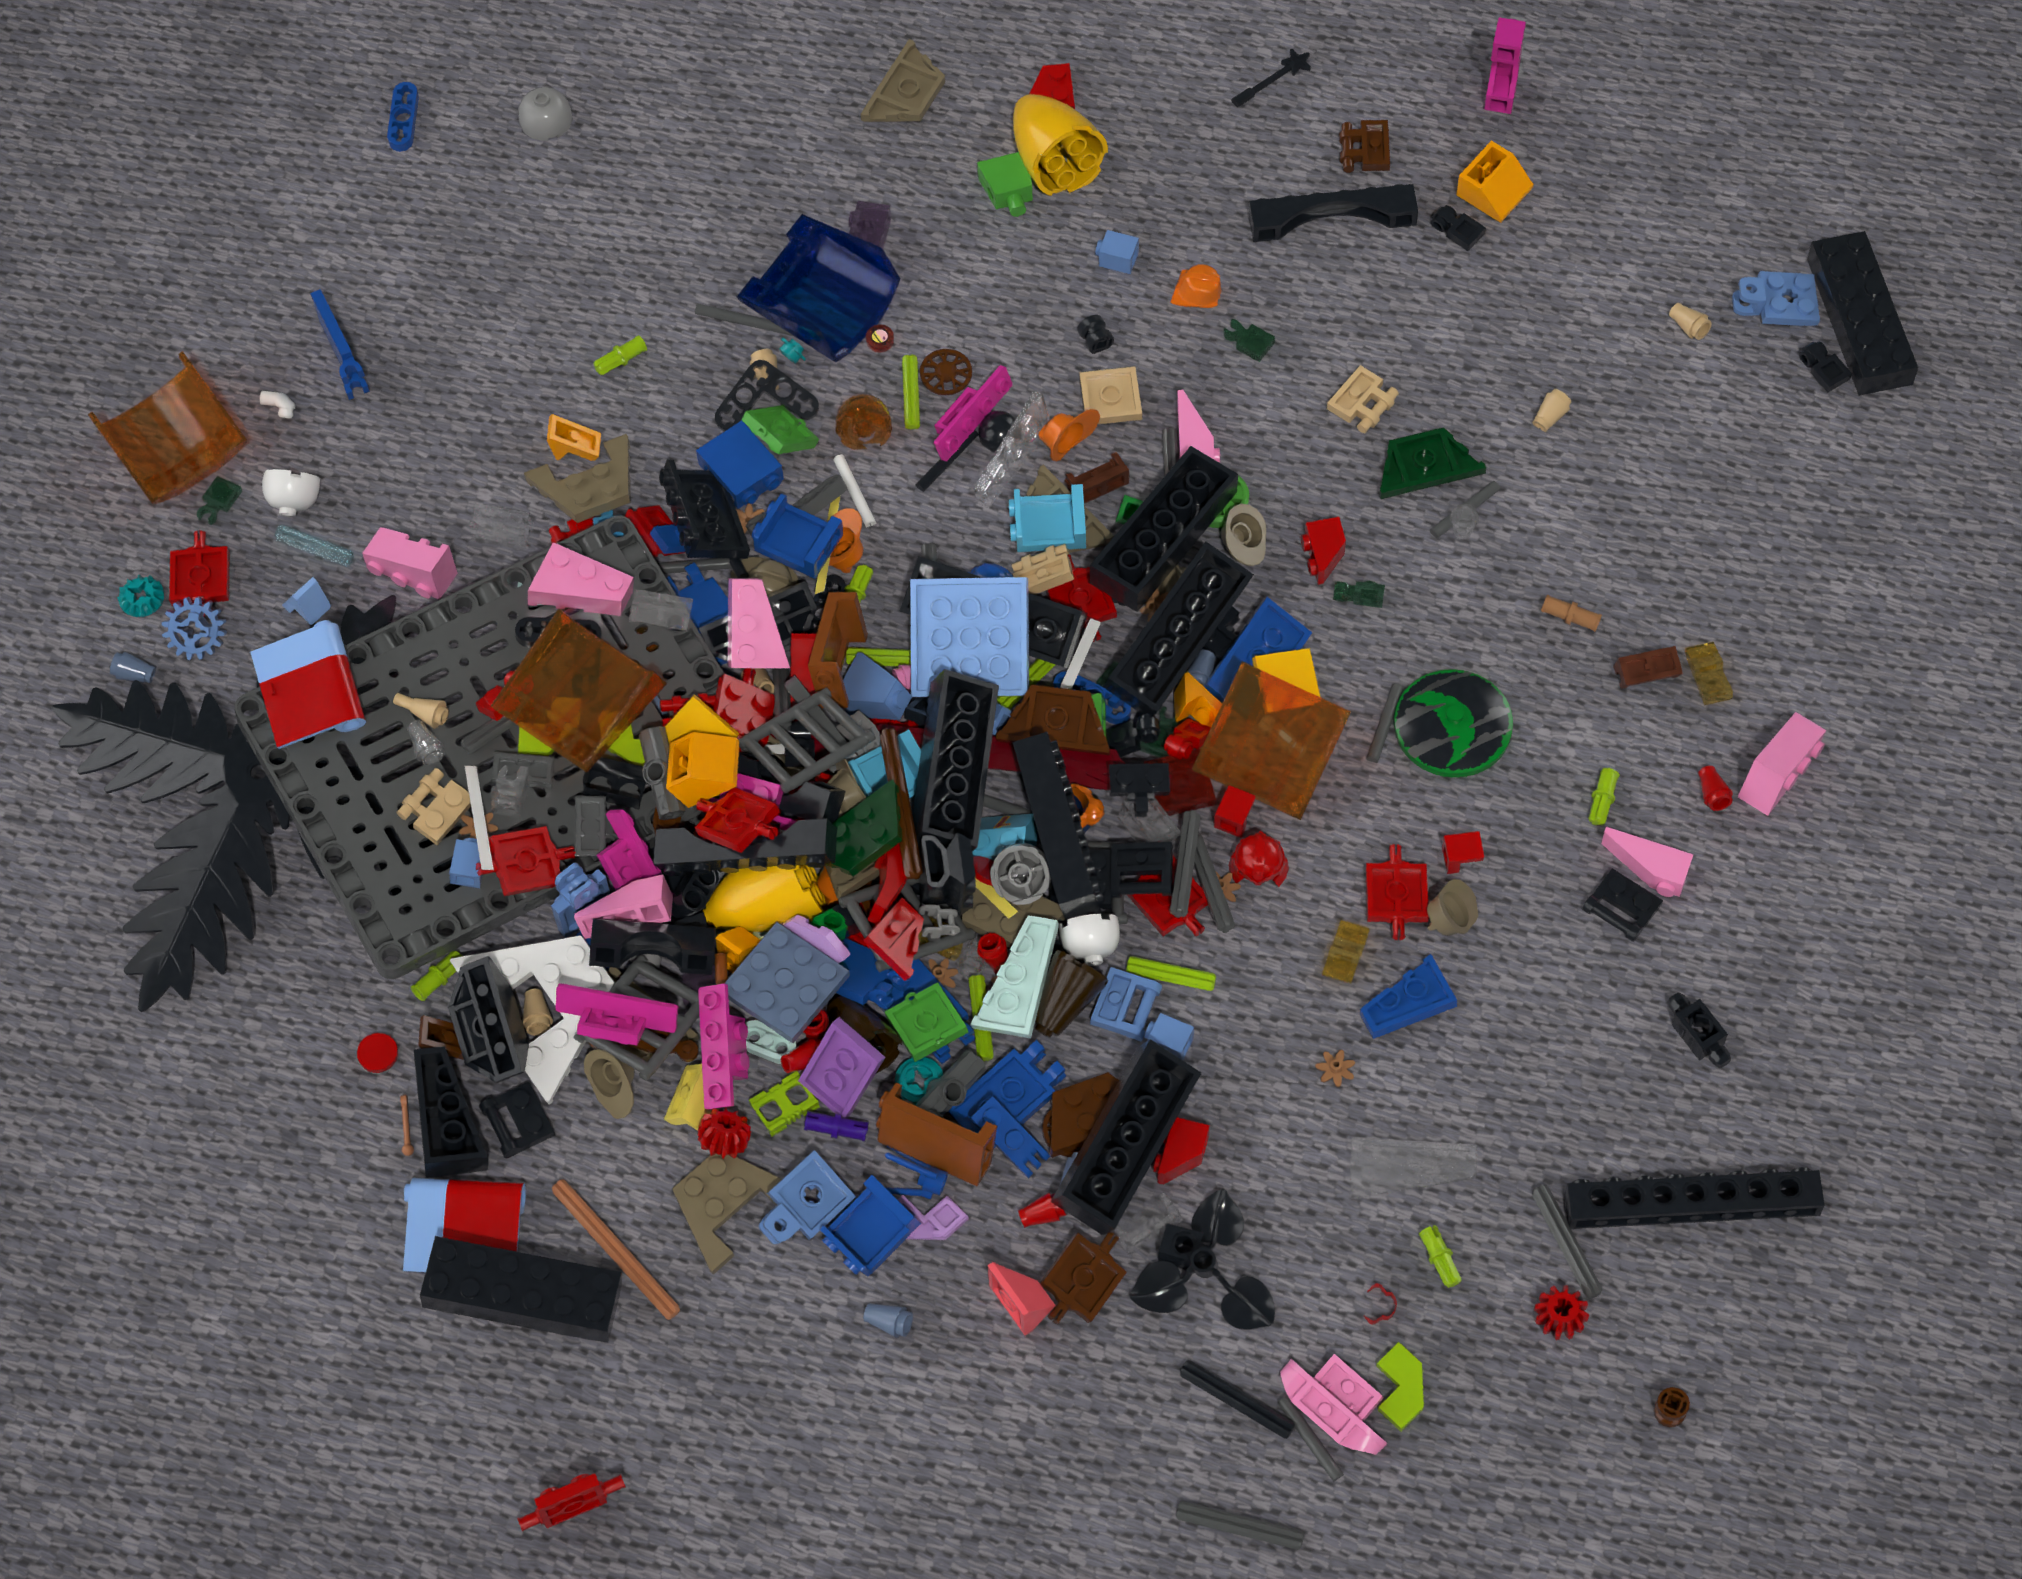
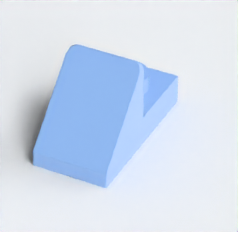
M314 577L282 604L290 613L295 609L310 625L314 624L331 607Z

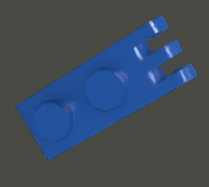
M993 1096L969 1118L979 1130H981L986 1121L997 1126L994 1145L1028 1179L1033 1173L1025 1165L1027 1162L1036 1170L1042 1166L1034 1157L1036 1153L1045 1161L1050 1158L1048 1152Z

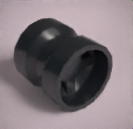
M1097 314L1085 318L1077 327L1080 336L1086 339V346L1092 354L1106 350L1114 343L1113 335L1109 330L1105 329L1106 323Z

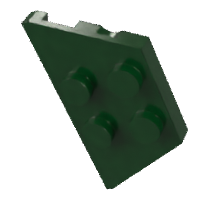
M1444 427L1389 440L1379 497L1384 499L1486 474V465L1482 461L1478 463L1469 455V449L1462 443L1457 442L1453 435Z
M893 779L832 823L837 827L835 863L825 865L831 868H839L843 873L854 877L902 841V828L899 825L901 809L897 803L899 787Z

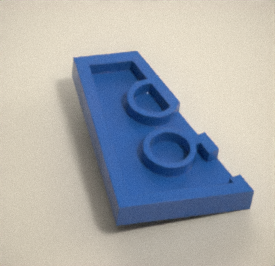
M1432 954L1423 959V963L1413 971L1410 969L1402 976V980L1392 988H1386L1360 1009V1016L1372 1038L1375 1039L1457 1007V999Z

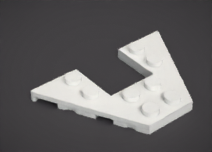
M582 936L450 959V962L459 973L460 967L489 956L512 987V990L534 975L555 1006L556 988L559 983L609 992L615 984L604 967L589 966L590 946ZM560 1012L564 1019L529 1043L525 1071L548 1104L553 1102V1097L560 1084L571 1070V1064L579 1056L586 1043L585 1040L583 1043H580L574 1039L581 1016Z

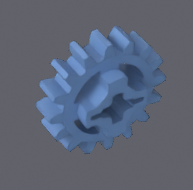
M190 597L184 598V606L178 601L175 602L173 606L176 611H166L165 614L170 620L162 622V626L168 628V631L162 634V636L165 638L170 637L171 639L167 647L176 646L178 648L176 651L177 656L186 652L187 660H191L195 653L199 660L204 658L205 651L210 655L214 654L215 649L213 645L220 647L223 644L218 637L227 634V631L220 629V626L226 623V619H218L217 617L221 609L213 611L211 609L213 602L208 601L203 605L201 597H197L194 603H192ZM190 610L186 620H178L182 612ZM204 613L209 617L212 624H209L204 618ZM195 622V626L203 631L193 634V629L187 626ZM177 633H180L184 638V643L179 639ZM202 637H211L206 645L198 647Z

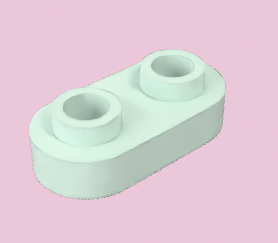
M757 1020L745 1022L748 1029L746 1039L747 1052L781 1064V1057L797 1048L796 1041L792 1044L762 1022ZM752 1035L760 1036L757 1042H750L749 1038ZM779 1046L787 1047V1051L784 1053H778L776 1050Z

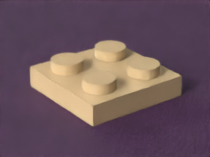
M1135 367L1079 372L1084 411L1090 409L1098 410L1100 414L1098 424L1142 420V408Z

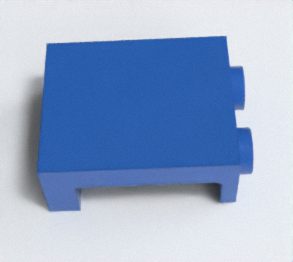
M740 421L696 450L698 464L704 471L709 470L730 493L737 509L748 503L752 505L756 502L759 495L767 490H775L784 479L782 465L743 421Z
M781 493L776 501L773 500L769 504L763 522H758L753 529L754 550L815 579L842 538L843 525L842 520L831 516L830 520L826 522L787 503V496Z
M873 1175L863 1183L867 1188L829 1227L823 1225L819 1229L826 1236L822 1241L834 1253L840 1250L847 1257L843 1263L854 1274L857 1275L861 1271L867 1277L921 1224Z

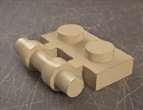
M1360 365L1329 400L1327 410L1348 423H1351L1356 416L1359 417L1361 422L1357 425V429L1362 433H1366L1370 427L1374 428L1380 421L1379 417L1385 410H1390L1399 392L1394 387H1390L1386 392L1382 391L1380 388L1383 386V379ZM1370 399L1376 402L1372 409L1365 406Z
M1062 544L1057 547L1052 545L1037 555L1031 556L1029 554L1021 557V561L1012 564L1013 577H1027L1028 591L1033 595L1074 580L1067 545Z
M437 768L429 775H424L419 781L420 786L412 795H407L404 798L402 807L397 811V815L403 820H406L411 813L415 814L418 819L413 823V828L436 845L442 841L460 820L461 816L471 807L469 792L453 780H450L444 788L438 784L444 777V774ZM430 793L436 798L426 808L421 805V802Z

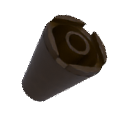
M1057 950L1053 955L1035 1020L1037 1024L1035 1030L1048 1038H1051L1053 1034L1059 1036L1106 987L1109 981L1092 967L1074 960L1075 957L1060 950Z
M841 995L831 1000L827 1008L831 1024L840 1017L885 1056L876 1074L888 1068L900 1053L897 1048L899 1044L902 1045V1040L897 1032L864 1005Z

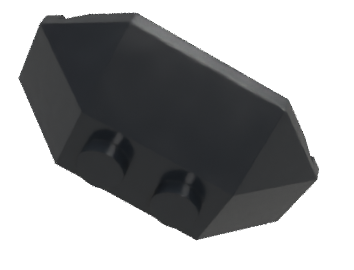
M806 581L767 595L785 653L791 651V633L806 634L817 611L816 603ZM727 612L699 627V631L713 656L728 662Z
M489 956L460 967L459 978L455 984L448 1009L465 1065L488 1077L495 1083L524 1073L529 1043L512 987Z

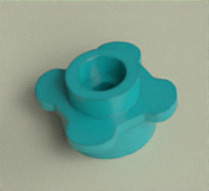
M781 338L784 344L779 348V351L794 364L800 358L803 361L806 360L802 355L804 348L794 339L788 342L785 338Z

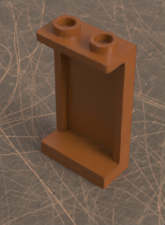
M828 592L808 664L815 692L828 688L832 695L831 698L841 708H847L849 705L841 675L848 645L850 642H866L868 636L857 592Z
M897 1082L890 1092L886 1090L879 1102V1108L882 1109V1112L876 1123V1127L879 1128L878 1142L978 1186L992 1162L997 1126L986 1121L979 1133H975L900 1099L902 1085Z

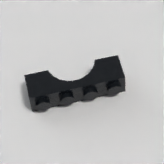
M739 752V774L777 784L774 776L752 753ZM806 781L793 794H785L783 792L779 809L782 810L781 815L788 818L798 819L800 817L805 820L828 819L833 823L838 819L846 791L822 781Z
M593 919L589 966L620 968L625 961L632 957L652 954L671 960L676 964L681 973L712 975L715 928Z

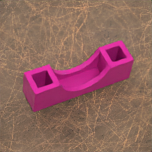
M1498 18L1484 110L1507 114L1512 112L1517 88L1525 21Z

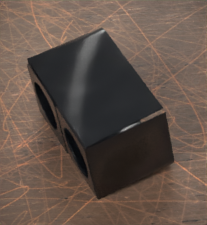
M598 756L591 757L587 761L583 776V795L606 796V802L639 810L646 786V781L642 774L643 767ZM596 777L607 778L611 783L610 792L590 788L591 781ZM627 783L635 784L640 789V797L635 799L619 795L620 788Z

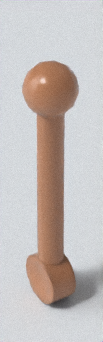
M401 1095L400 1102L404 1132L402 1153L410 1156L414 1152V1147L410 1143L407 1095Z

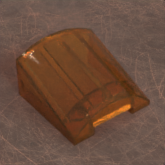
M183 351L178 355L184 368L168 383L134 407L103 423L99 421L93 412L88 414L97 431L153 505L174 498L209 477L230 461L247 443L246 437Z
M558 609L490 707L587 773L667 683L652 670L648 671L577 623L562 609Z
M1242 661L1192 770L1226 786L1230 785L1255 795L1256 800L1301 820L1351 711Z

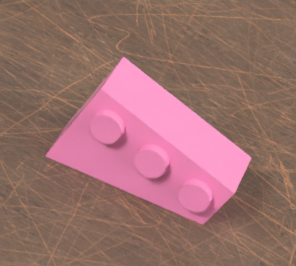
M380 527L362 553L367 569L376 576L384 574L390 577L400 587L408 585L414 588L424 598L429 599L432 596L440 600L458 574L449 545L442 544L440 548L430 546V541L421 538L419 542L408 540V534Z
M553 542L528 589V605L556 606V609L564 610L565 607L584 609V612L621 616L633 593L634 577Z
M728 578V667L790 668L762 579Z
M1795 712L1755 758L1738 798L1769 816L1785 792L1792 788L1799 773L1803 775L1812 761L1810 758L1816 759L1823 750L1825 744L1821 741L1826 730Z

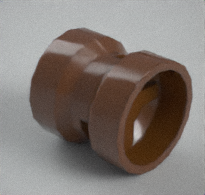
M1670 1387L1664 1389L1659 1394L1654 1407V1415L1657 1421L1666 1427H1676L1682 1424L1689 1410V1397L1679 1388Z

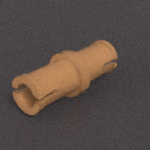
M1548 594L1541 609V612L1565 620V623L1568 625L1574 623L1591 629L1596 632L1602 614L1579 607L1578 603L1574 601L1571 604L1551 597Z

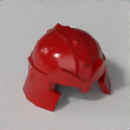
M1262 831L1240 839V843L1231 854L1229 861V871L1232 873V879L1237 884L1246 878L1253 882L1254 885H1261L1272 880L1279 887L1286 879L1289 869L1288 860L1280 842Z

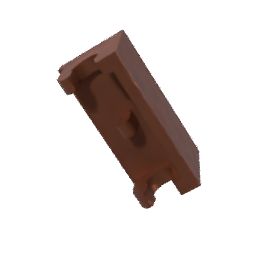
M1117 452L1111 454L1112 459L1109 462L1074 477L1072 473L1066 474L1067 479L1064 480V483L1068 490L1071 492V485L1083 484L1085 504L1129 484V469Z
M1676 646L1620 657L1613 666L1615 673L1620 675L1621 683L1619 685L1621 689L1665 678H1676L1683 674Z

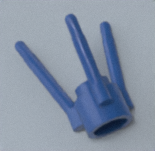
M888 1147L910 1161L891 1153H886L885 1157L920 1173L917 1185L923 1186L922 1189L886 1187L891 1194L921 1196L930 1200L933 1194L939 1196L942 1194L948 1172Z

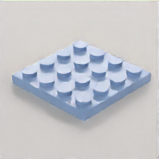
M1028 578L910 579L911 696L929 697L931 682L944 669L999 685L998 696H1024L1029 689Z

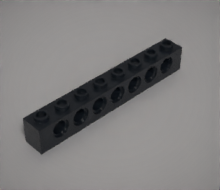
M1806 1167L1795 1168L1791 1172H1778L1776 1169H1766L1754 1174H1747L1746 1171H1734L1728 1175L1717 1176L1715 1173L1706 1172L1697 1175V1177H1684L1682 1174H1672L1660 1179H1653L1651 1176H1639L1634 1180L1623 1181L1617 1177L1607 1178L1603 1182H1590L1587 1179H1578L1572 1183H1567L1564 1194L1567 1220L1571 1229L1820 1216L1825 1206L1820 1171H1810ZM1788 1188L1794 1192L1795 1196H1786L1780 1189ZM1758 1190L1763 1194V1197L1755 1198L1749 1191ZM1718 1192H1727L1731 1195L1732 1199H1722ZM1694 1193L1701 1200L1691 1201L1687 1198L1686 1194ZM1664 1195L1668 1198L1669 1202L1660 1203L1654 1196ZM1630 1196L1635 1198L1638 1203L1630 1205L1623 1198ZM1600 1198L1607 1205L1602 1207L1596 1206L1591 1200Z

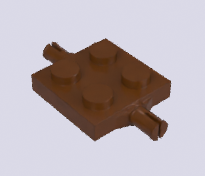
M1109 1232L1100 1245L1088 1241L1080 1233L1074 1234L1040 1282L1041 1286L1049 1291L1058 1301L1057 1305L1048 1315L1050 1320L1054 1319L1052 1322L1059 1324L1068 1310L1075 1312L1087 1323L1093 1321L1127 1273L1109 1254L1116 1242L1119 1241L1117 1235L1114 1236V1233Z

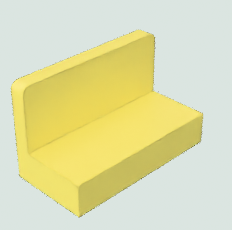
M702 1064L686 1065L664 1117V1120L670 1124H688L698 1131L704 1114L712 1112V1110L704 1108Z

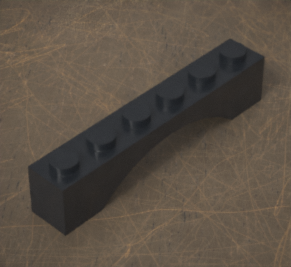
M1396 184L1388 187H1368L1366 189L1341 190L1330 193L1317 192L1310 195H1288L1281 198H1260L1249 201V221L1253 242L1280 240L1291 230L1304 223L1329 216L1361 217L1378 222L1388 228L1416 226L1418 206L1414 185Z
M828 819L798 820L786 831L777 835L775 839L748 846L742 853L727 847L707 843L695 837L685 828L656 829L653 864L667 876H681L682 872L707 875L710 874L711 870L736 873L739 869L745 868L753 871H766L767 867L772 866L785 870L795 869L796 865L822 868L825 864L835 863L837 827Z

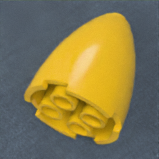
M1028 94L1017 101L1013 114L1015 142L1021 160L1038 188L1043 193L1052 196L1053 193H1059L1066 189L1070 193L1090 184L1101 172L1099 166L1104 158V154L1108 153L1107 141L1100 131L1080 112L1054 98Z
M796 865L795 869L785 870L772 866L767 867L766 871H753L745 868L739 869L736 873H728L716 887L706 904V908L703 909L707 924L709 926L714 925L716 929L726 931L743 927L750 933L769 932L776 922L782 924L796 915L803 916L809 919V922H812L814 917L829 910V907L826 906L824 895L817 886L818 876L815 868L806 865Z

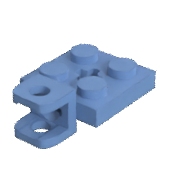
M1760 271L1757 277L1740 279L1738 283L1739 290L1735 291L1732 295L1733 310L1736 314L1753 316L1760 315L1761 313L1762 324L1812 326L1818 325L1820 322L1814 274ZM1788 295L1792 297V303L1788 302L1787 298H1783L1782 296ZM1740 300L1749 303V306L1741 305Z
M575 862L556 876L555 885L560 895L555 899L551 908L560 933L567 938L579 927L574 918L575 913L610 894L607 879L599 869L592 874L585 875L582 867Z
M814 1150L767 1193L777 1205L762 1218L759 1223V1230L772 1244L786 1241L798 1230L810 1240L820 1231L819 1229L823 1225L828 1224L856 1196ZM806 1187L810 1190L816 1188L819 1191L816 1195L817 1203L805 1200L806 1193L804 1190ZM775 1222H778V1223L780 1224V1226H781V1230H780V1231H777V1230L775 1229V1227H774V1223H775Z

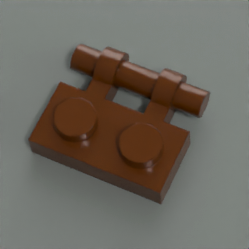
M1361 120L1360 129H1352L1350 122H1344L1341 125L1342 131L1339 133V142L1342 144L1340 162L1343 164V171L1346 173L1353 172L1354 163L1362 162V171H1390L1388 120ZM1361 142V149H1353V144Z

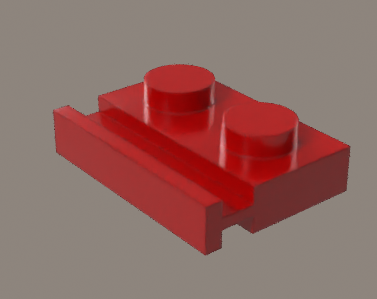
M660 505L641 507L636 511L628 509L625 517L629 518L653 557H657L661 553L663 554L650 535V532L654 526L673 525V522ZM685 552L671 553V554H663V556L675 555V554H682V553H685Z

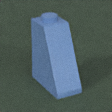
M861 652L856 654L843 678L849 705L847 708L842 709L849 716L860 711L867 718L900 720L912 698L911 694L894 676Z

